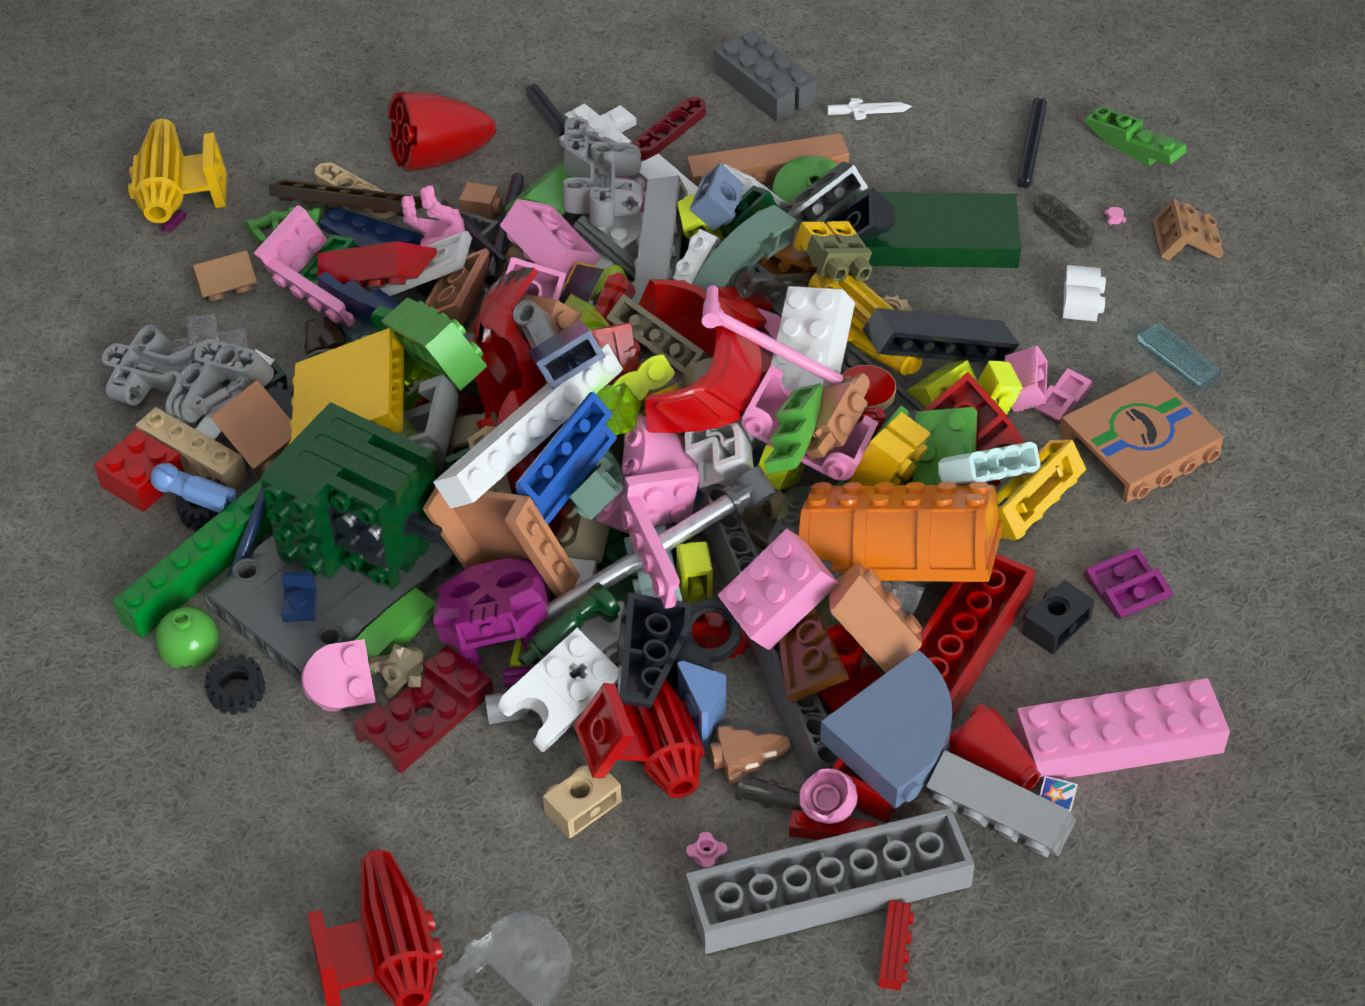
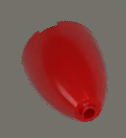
M396 92L389 104L388 119H393L391 122L392 137L388 138L390 152L397 167L403 166L404 171L425 170L455 162L482 148L496 134V123L488 114L466 102L448 96L424 92Z

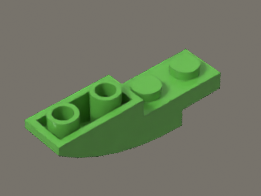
M1101 106L1085 118V123L1103 141L1144 165L1150 166L1156 161L1170 165L1186 153V143L1143 129V120L1132 117L1129 114H1123Z

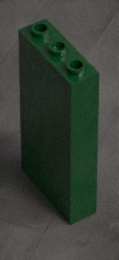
M861 192L860 194H858L856 197H854L853 201L866 192ZM878 192L895 207V225L888 232L882 233L875 239L863 242L866 248H869L872 252L869 260L871 266L1019 268L1021 244L1016 194Z

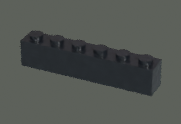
M877 308L862 329L877 353L883 355L952 361L968 360V362L988 363L989 361L1005 362V356L1014 353L1020 345L1006 324L1000 320Z

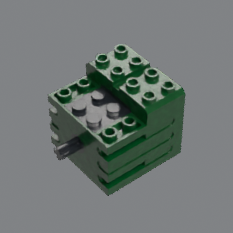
M330 402L263 471L261 477L277 554L280 559L287 564H292L294 561L301 564L305 571L313 572L314 577L318 574L327 578L333 577L344 565L351 572H358L370 578L375 584L384 585L394 590L401 582L399 569L409 573L415 566L417 559L420 556H424L430 549L429 542L437 543L442 533V527L433 524L423 510L424 505L436 487L434 481L437 477L433 450Z

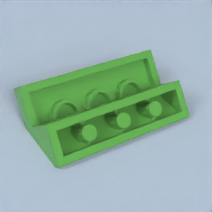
M564 162L549 169L504 207L507 213L516 200L521 199L552 205L563 215L565 213L562 209L563 181L567 178H572L564 172Z

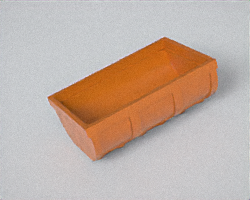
M820 482L812 486L802 507L799 537L806 541L835 579L860 562L866 570L871 568L881 581L989 582L1002 534V520L998 518L995 487L985 482H973L969 485H956L953 482L925 485L921 482H911L898 486H893L890 482H880L875 484V486H862L858 482L846 483L844 486H831L830 483Z

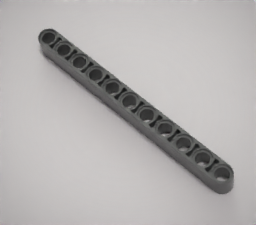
M721 484L709 485L701 499L697 512L724 496L722 489L725 486ZM732 512L704 529L725 583L728 585L758 556L741 514L738 516ZM749 638L806 777H811L820 769H831L839 757L820 741L821 721L827 716L817 693L793 703L785 696L779 642L768 650Z

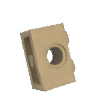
M588 764L578 767L569 778L560 784L551 786L546 794L543 795L545 814L569 839L622 802L621 784L609 772L604 779L592 778Z

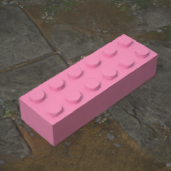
M1208 678L1017 708L1014 725L1015 735L1036 763L1037 770L1041 773L1038 783L1043 782L1045 776L1064 779L1224 753L1230 733Z

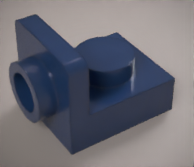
M295 571L282 573L283 600L281 616L283 622L315 621L317 588L313 572Z

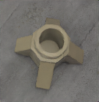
M394 644L391 654L371 657L369 668L375 673H382L388 683L385 693L387 699L391 701L407 686H421V672H423V664L426 663V657L417 647L405 648Z

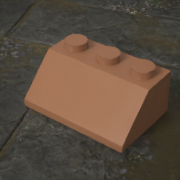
M487 248L467 255L462 269L439 277L425 305L428 308L432 306L439 314L443 312L451 321L456 319L463 326L465 320L472 313V307L478 299L480 288L485 284L490 253Z
M859 562L836 579L839 584L829 593L830 612L885 673L921 647L922 626L912 614L907 616L901 609V602L893 592L887 593L880 586L881 580L871 568L866 570Z

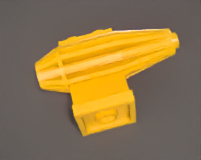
M167 119L153 121L138 155H134L133 166L129 168L132 183L128 184L130 198L135 199L138 209H141L149 221L164 223L181 206L183 194L210 190L215 208L226 207L227 171L214 132L204 134L203 154L183 156L175 125Z
M817 273L813 275L808 287L843 289L855 302L847 342L851 343L862 353L902 375L914 374L920 369L922 358L878 354L862 329L877 308L893 309L863 281H858L851 275H847V278L843 281H833L831 277H819Z

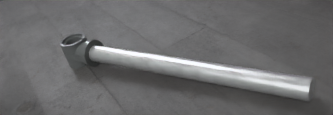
M760 465L738 477L734 481L735 485L731 488L729 486L723 488L722 493L724 496L658 535L666 553L728 514L734 512L739 516L744 513V508L750 506L752 509L771 498L777 491ZM632 551L549 602L548 617L537 625V631L551 624L565 608L575 606L595 583L599 582L608 589L641 569L642 559L639 552Z

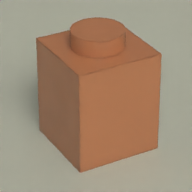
M467 182L459 199L460 209L494 220L496 214H500L502 211L503 200L499 198L497 186Z

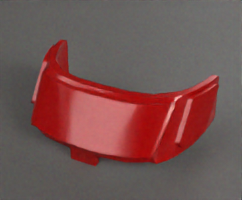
M657 280L655 282L656 311L658 316L702 319L706 291L701 287L675 280ZM718 296L720 308L725 314L748 325ZM716 326L714 358L709 371L691 386L646 397L647 431L650 433L698 432L720 428L740 420L741 414L748 408L761 381L762 353L760 346L723 326Z

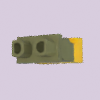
M849 221L826 222V224L824 222H801L794 246L798 252H806L809 255L810 262L817 268L816 273L819 277H831L833 281H843L847 278V275L855 276L858 281H867L872 271V266L869 263L872 252L869 248H866Z

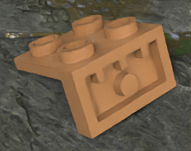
M1173 199L1153 219L1159 252L1162 258L1171 259L1187 243L1217 258H1221L1224 255L1217 221L1212 215L1204 214L1194 209L1188 203H1182Z

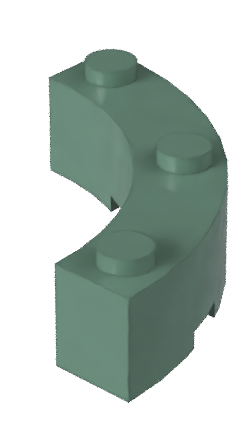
M776 205L757 211L752 217L731 232L717 248L711 250L707 261L692 284L701 287L704 291L711 285L716 287H742L754 273L755 264L761 258L769 259L780 250L792 245L798 220Z
M555 431L545 439L546 442H550ZM610 448L570 496L575 503V510L585 519L589 518L592 520L596 518L624 488L621 484L624 480L622 471Z

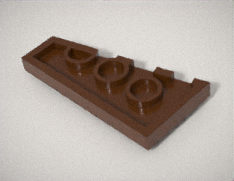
M815 606L779 641L785 696L792 703L850 679L817 606Z

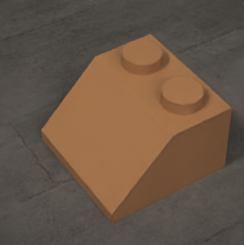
M247 250L199 263L191 268L201 298L208 297L209 302L226 298L224 292L235 290L236 294L251 291V285L257 283Z

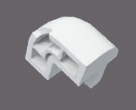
M736 422L720 428L685 432V452L698 463V473L700 475L698 484L699 489L703 493L711 484H721L725 487L734 486V481L753 468L751 444L746 432Z

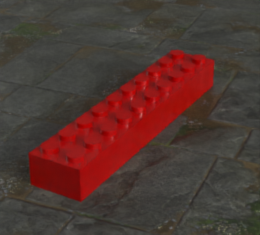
M997 553L989 582H954L921 632L922 645L918 650L934 664L947 685L952 703V720L1032 594L1035 569ZM838 758L831 769L839 770L848 775L855 784L858 796L855 808L888 823L896 809Z

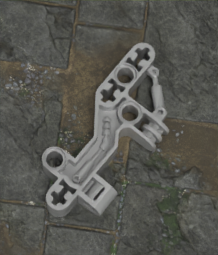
M578 117L569 118L565 121L563 170L572 178H567L563 181L562 209L568 213L589 214L590 224L601 228L613 225L614 215H631L639 212L642 207V189L639 183L633 180L615 178L634 176L640 171L641 152L639 148L633 144L616 142L606 136L602 138L599 137V133L588 131L589 123L586 119Z
M146 325L141 328L130 346L115 343L107 347L102 355V362L113 371L106 385V394L109 399L136 406L142 402L151 388L170 392L166 401V412L174 418L184 419L188 422H195L202 415H207L214 406L232 397L231 393L237 390H245L248 385L250 386L256 380L262 386H265L274 375L272 366L255 350L212 339H207L171 354L173 351L172 341L154 325ZM226 380L235 382V385L230 388L224 387L218 390Z

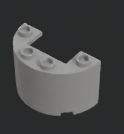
M443 374L420 383L418 393L429 400L430 403L403 412V433L399 434L433 450L436 476L440 474L445 465L444 458L447 456L458 408V393L453 384Z

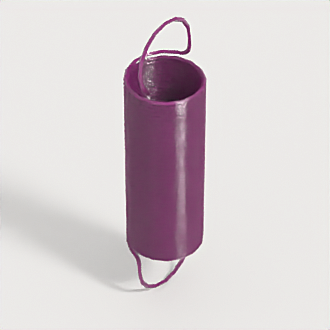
M178 210L161 226L162 231L164 232L167 229L171 233L187 218V214L183 210Z

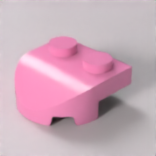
M364 639L324 646L310 657L303 668L301 676L303 691L306 697L322 707V710L335 712L341 709L372 705L376 702Z

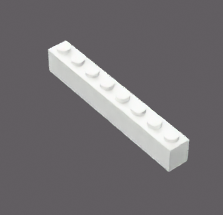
M608 344L600 346L606 357L554 389H551L547 383L434 481L435 486L450 509L475 502L563 424L590 392L598 393L623 370Z

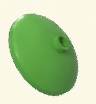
M820 156L795 158L786 163L777 173L773 184V192L788 203L811 186V181L819 180L838 164Z

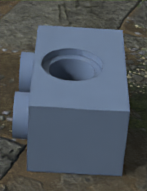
M720 163L702 177L690 210L713 231L722 224L726 226L736 215L734 211L742 200L740 195L745 184Z

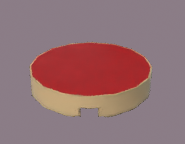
M858 365L849 368L842 374L843 377L849 376L852 378L861 373L868 376L870 386L864 396L868 403L865 408H882L886 410L893 403L896 394L895 379L883 368L873 365Z

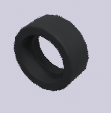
M707 598L692 604L690 631L685 640L699 648L709 658L711 663L722 661L732 655L740 644L742 631L740 624L722 600ZM709 612L718 613L725 617L730 628L729 637L725 643L712 649L703 648L697 644L692 635V627L695 620L702 614Z

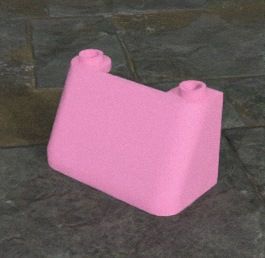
M772 365L768 369L741 421L747 433L771 446L770 437L779 427L775 414L792 391L789 387L785 389L782 384L784 371ZM865 415L861 422L856 423L843 447L833 448L823 458L810 459L805 453L801 462L838 481L848 480L858 467L879 422Z

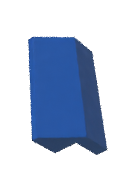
M590 392L515 483L517 495L530 496L547 524L551 522L617 439L615 434L606 425V422L613 414L595 392Z

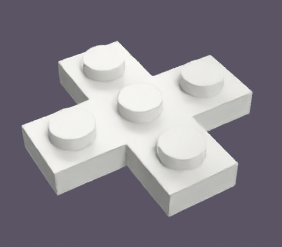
M585 103L564 114L565 120L575 117L586 119L589 123L588 131L599 133V137L603 138L606 136L619 143L632 144V141L624 136L622 132L637 125L636 117L621 105L601 116ZM564 135L559 137L562 147H564Z

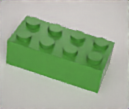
M407 297L381 320L387 329L390 328L404 346V350L417 365L435 376L443 374L460 391L487 367L481 359V356L484 355L481 349L473 341L468 342L463 336L466 333L463 326L456 319L451 321L443 312L439 314L432 306L428 308L421 300L417 303Z

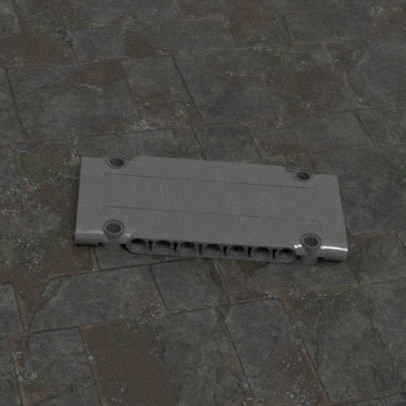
M457 411L455 418L467 415ZM444 465V468L440 472V474L436 476L437 478L441 476L444 471H446V465ZM272 535L256 548L252 559L247 558L238 561L233 567V574L208 592L204 599L214 614L302 684L303 668L310 657L319 649L330 644L354 641L373 621L415 587L427 595L458 570L462 564L443 537L440 536L437 543L429 542L430 549L424 556H420L417 559L415 566L409 573L399 569L401 582L394 590L384 585L375 584L370 578L358 572H351L343 565L333 577L327 578L321 574L314 577L317 588L315 621L283 622L281 616L283 600L281 574L295 571L304 572L305 570L301 564L295 561L292 564H287L280 559L277 554L274 535Z

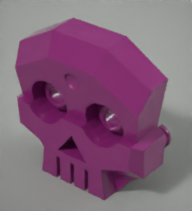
M513 556L473 565L439 587L440 597L435 604L433 618L440 641L456 647L459 655L467 661L471 660L475 667H478L483 661L477 647L520 638L525 652L528 649L527 644L538 633L537 625L548 617L549 601L546 595L548 585L532 561Z

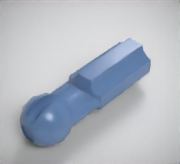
M161 463L151 472V483L158 491L172 492L182 496L184 500L218 513L223 511L237 498L236 490L198 475L192 476L179 471L177 467L170 463Z

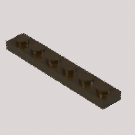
M286 179L269 185V195L278 196L282 201L301 199L305 204L323 202L328 207L346 205L351 210L369 208L374 213L396 212L397 216H404L401 204L402 198L404 196H411ZM413 196L415 209L422 208L421 197Z

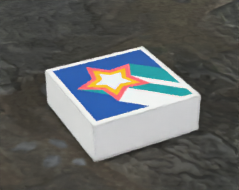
M1045 776L1039 796L1071 812L1078 784Z

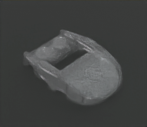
M518 911L507 915L491 926V932L479 941L473 939L464 948V955L453 967L450 965L441 976L444 984L426 1006H481L461 986L477 974L486 964H489L532 1006H551L571 976L573 958L570 943L561 931L538 913Z

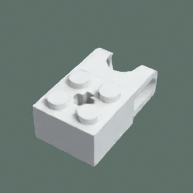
M576 628L502 696L497 708L506 716H511L521 709H532L537 712L542 719L543 726L538 730L536 738L533 739V744L540 751L545 752L566 731L574 726L603 683L617 685L618 667Z

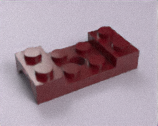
M447 645L423 664L425 672L421 675L420 687L405 688L383 708L376 704L353 724L356 739L360 742L368 740L384 752L399 773L405 771L484 702L485 695L494 693L492 678ZM424 707L433 709L432 714L429 716H418L416 714L419 709Z

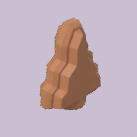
M732 725L715 727L717 742L709 744L713 769H723L729 784L746 780L747 774L760 770L765 761L778 759L791 750L788 736L774 733L757 735L750 729L736 730Z

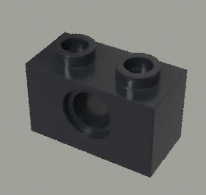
M1064 579L1056 588L1051 587L1048 589L1043 599L1036 606L1031 605L1026 610L1022 618L1024 621L1022 634L1053 655L1091 619L1095 600Z

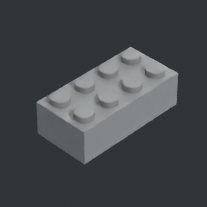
M944 750L926 786L934 794L932 799L937 801L938 805L945 809L951 808L954 813L960 808L964 810L962 814L967 816V819L984 828L990 823L994 825L993 829L998 831L999 835L1012 842L1017 843L1018 839L1021 838L1025 840L1024 844L1029 847V850L1045 858H1048L1050 853L1057 857L1060 855L1076 822V819L1068 809Z

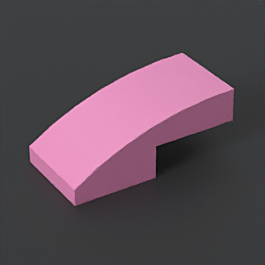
M1067 368L1056 385H1050L1047 389L1045 405L1035 406V410L1060 423L1062 417L1069 414L1093 387L1092 380Z

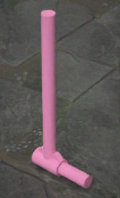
M713 285L707 288L702 314V323L705 327L723 326L834 385L842 382L843 375L725 314L718 302V288Z

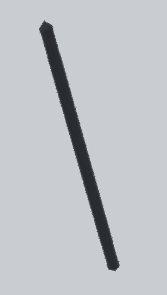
M446 200L441 201V205L453 208ZM461 215L465 228L500 262L505 263L507 258Z

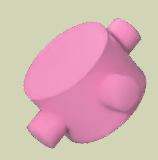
M1111 207L1104 211L1109 225L1125 223L1127 218L1123 217L1124 211L1122 208Z

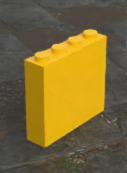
M390 328L295 363V376L292 379L294 395L291 399L293 413L290 420L292 431L289 444L330 402L397 434L403 433L404 346Z

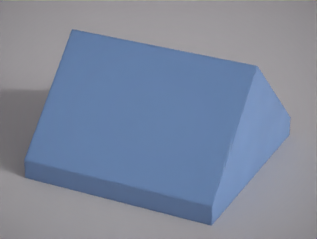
M686 661L677 662L679 699L686 703L703 748H708L715 736V727L720 726L726 714V675Z

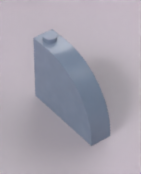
M917 650L822 720L820 741L896 809L905 801L910 802L916 798L921 788L929 782L944 750L947 751L952 722V703L947 685L934 664L921 651Z

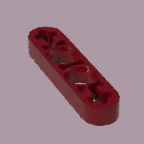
M690 97L684 100L633 141V145L639 148L641 159L647 160L657 155L706 115L705 100L700 97ZM676 120L684 121L680 124L673 123ZM659 133L667 134V136L658 137L656 135Z

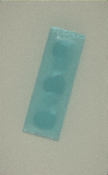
M1157 322L1138 334L1137 343L1198 390L1203 389L1220 377L1221 369L1161 323Z

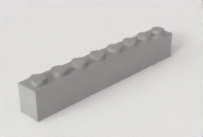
M679 175L648 179L647 189L643 192L644 212L640 215L641 235L637 237L638 258L634 260L636 273L635 281L632 282L636 290L632 300L639 304L650 279L674 280L672 277L675 274V268L680 259L683 235L677 202L686 197L688 193ZM639 345L641 358H638L637 361L657 356L644 345Z

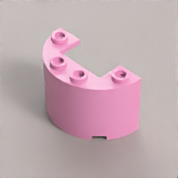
M624 406L607 407L613 415L606 422V425L615 435L625 432L622 463L624 479L630 476L692 467L697 469V462L685 452V438L682 436L683 434L650 433L647 431L646 416ZM624 480L621 482L624 486L621 493L596 519V521L620 531L621 529L617 521L618 518H621V497L625 495L626 485ZM665 524L666 530L670 529L671 524Z

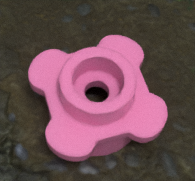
M702 832L694 844L687 846L686 853L688 857L694 858L695 862L703 868H710L718 863L720 856L726 855L727 845L716 841L710 832Z

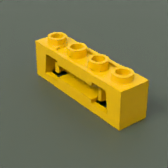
M1050 440L1038 452L1040 463L1045 458L1047 461L1036 472L1013 476L996 493L997 505L1005 498H1009L1002 506H998V518L1002 520L1000 539L1013 541L1023 537L1026 530L1034 522L1041 519L1043 513L1052 504L1059 501L1060 496L1069 487L1073 486L1078 481V478L1087 470L1073 440Z

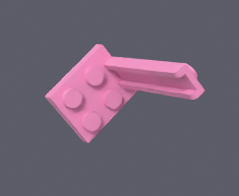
M297 205L258 247L254 255L262 261L266 270L273 275L271 277L272 280L281 288L289 287L290 292L299 300L306 298L308 304L318 312L324 310L326 316L334 323L342 322L346 326L351 327L355 322V318L346 311L344 303L299 274L328 240L307 211Z
M696 467L630 476L624 479L626 489L625 495L621 497L620 505L622 512L621 518H618L617 523L621 531H629L632 547L635 552H639L645 574H649L654 594L660 597L665 609L675 606L676 597L674 591L679 587L680 580L654 526L671 524L673 522L679 523L692 515L700 476Z

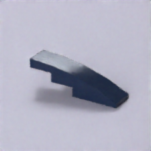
M328 272L317 276L320 288L342 301L346 306V311L351 313L355 319L373 327L371 315L377 306L394 310L399 305L398 302L380 288L369 293L354 280L343 285Z

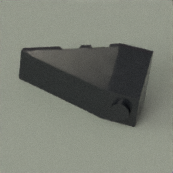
M872 188L823 222L826 224V222L849 221L861 240L866 242L875 239L882 233L888 232L895 225V207Z
M628 592L621 613L619 631L618 693L622 704L651 709L690 631L692 603L676 601L674 607L665 609L661 599L658 597Z

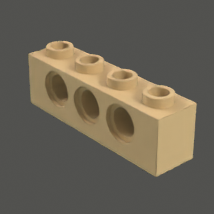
M157 407L135 425L136 429L178 452L184 472L189 475H198L203 478L211 477L212 481L217 478L221 484L224 482L227 487L234 490L248 479L242 455Z

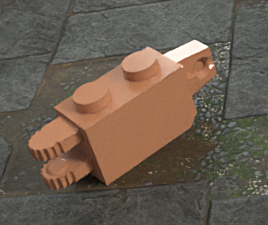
M857 374L854 378L845 376L840 384L823 388L818 419L806 451L810 459L823 458L833 448L843 447L868 404L864 399L870 386L866 374Z

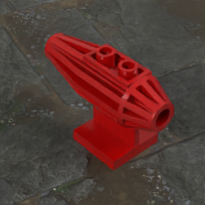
M665 679L651 709L622 704L616 685L613 683H603L574 724L592 778L604 779L617 760L640 761L646 776L669 797L683 798L692 794L699 786L701 758L705 751L685 701L679 699L678 694L667 679Z
M376 849L364 856L360 862V921L326 928L322 910L307 913L326 1006H341L339 990L373 981L395 1006H426L431 999L435 976L438 974L437 960L443 958L440 940L438 937L432 939L430 932L435 930L431 909L424 910L421 897L417 898L394 855L389 851Z

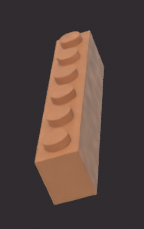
M839 133L688 156L687 174L688 179L699 187L702 177L721 163L752 176L763 185L774 184L779 170L795 158L820 156L840 164L842 161L849 163V152L842 134Z

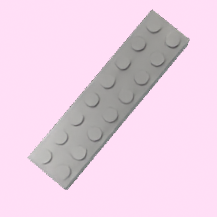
M947 808L686 873V895L704 952L709 954L885 909L889 906V900L909 903L971 887L975 864L952 809Z

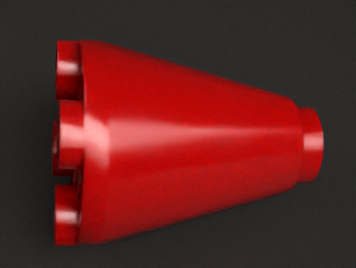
M984 704L977 705L971 712L970 719L961 728L957 727L950 733V753L1029 791L1038 783L1041 773L1037 770L1036 763L1003 716L993 707L987 708Z

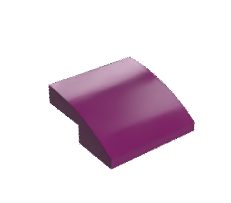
M1139 547L1087 568L1083 573L1090 586L1118 619L1173 596V592L1159 569H1151Z

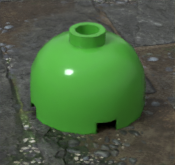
M185 606L170 611L161 619L155 633L159 656L164 663L174 668L181 669V666L199 667L210 661L219 649L220 634L215 621L208 613L197 607Z

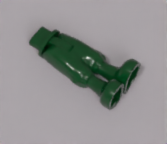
M599 582L595 583L575 606L565 608L551 624L534 635L527 644L528 649L518 656L519 662L525 669L536 661L539 663L576 628L581 631L583 622L592 616L597 615L608 623L614 622L619 618L617 613L621 611L617 601Z

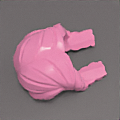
M433 186L421 189L422 206L428 210L426 213L429 217L438 218L439 221L418 218L416 216L413 195L402 198L401 204L405 216L403 217L404 223L412 226L424 235L420 246H427L465 231L464 221L459 214V209L441 205L437 202Z

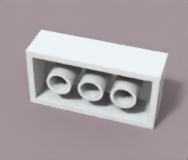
M788 286L776 341L840 374L855 302L843 289ZM773 353L771 365L784 371L782 384L785 389L789 387L793 391L797 388L822 383L823 388L834 385Z

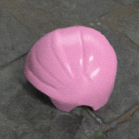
M836 769L818 770L807 779L800 790V805L803 811L811 819L822 823L833 824L844 821L851 815L857 805L858 796L855 784L848 775Z

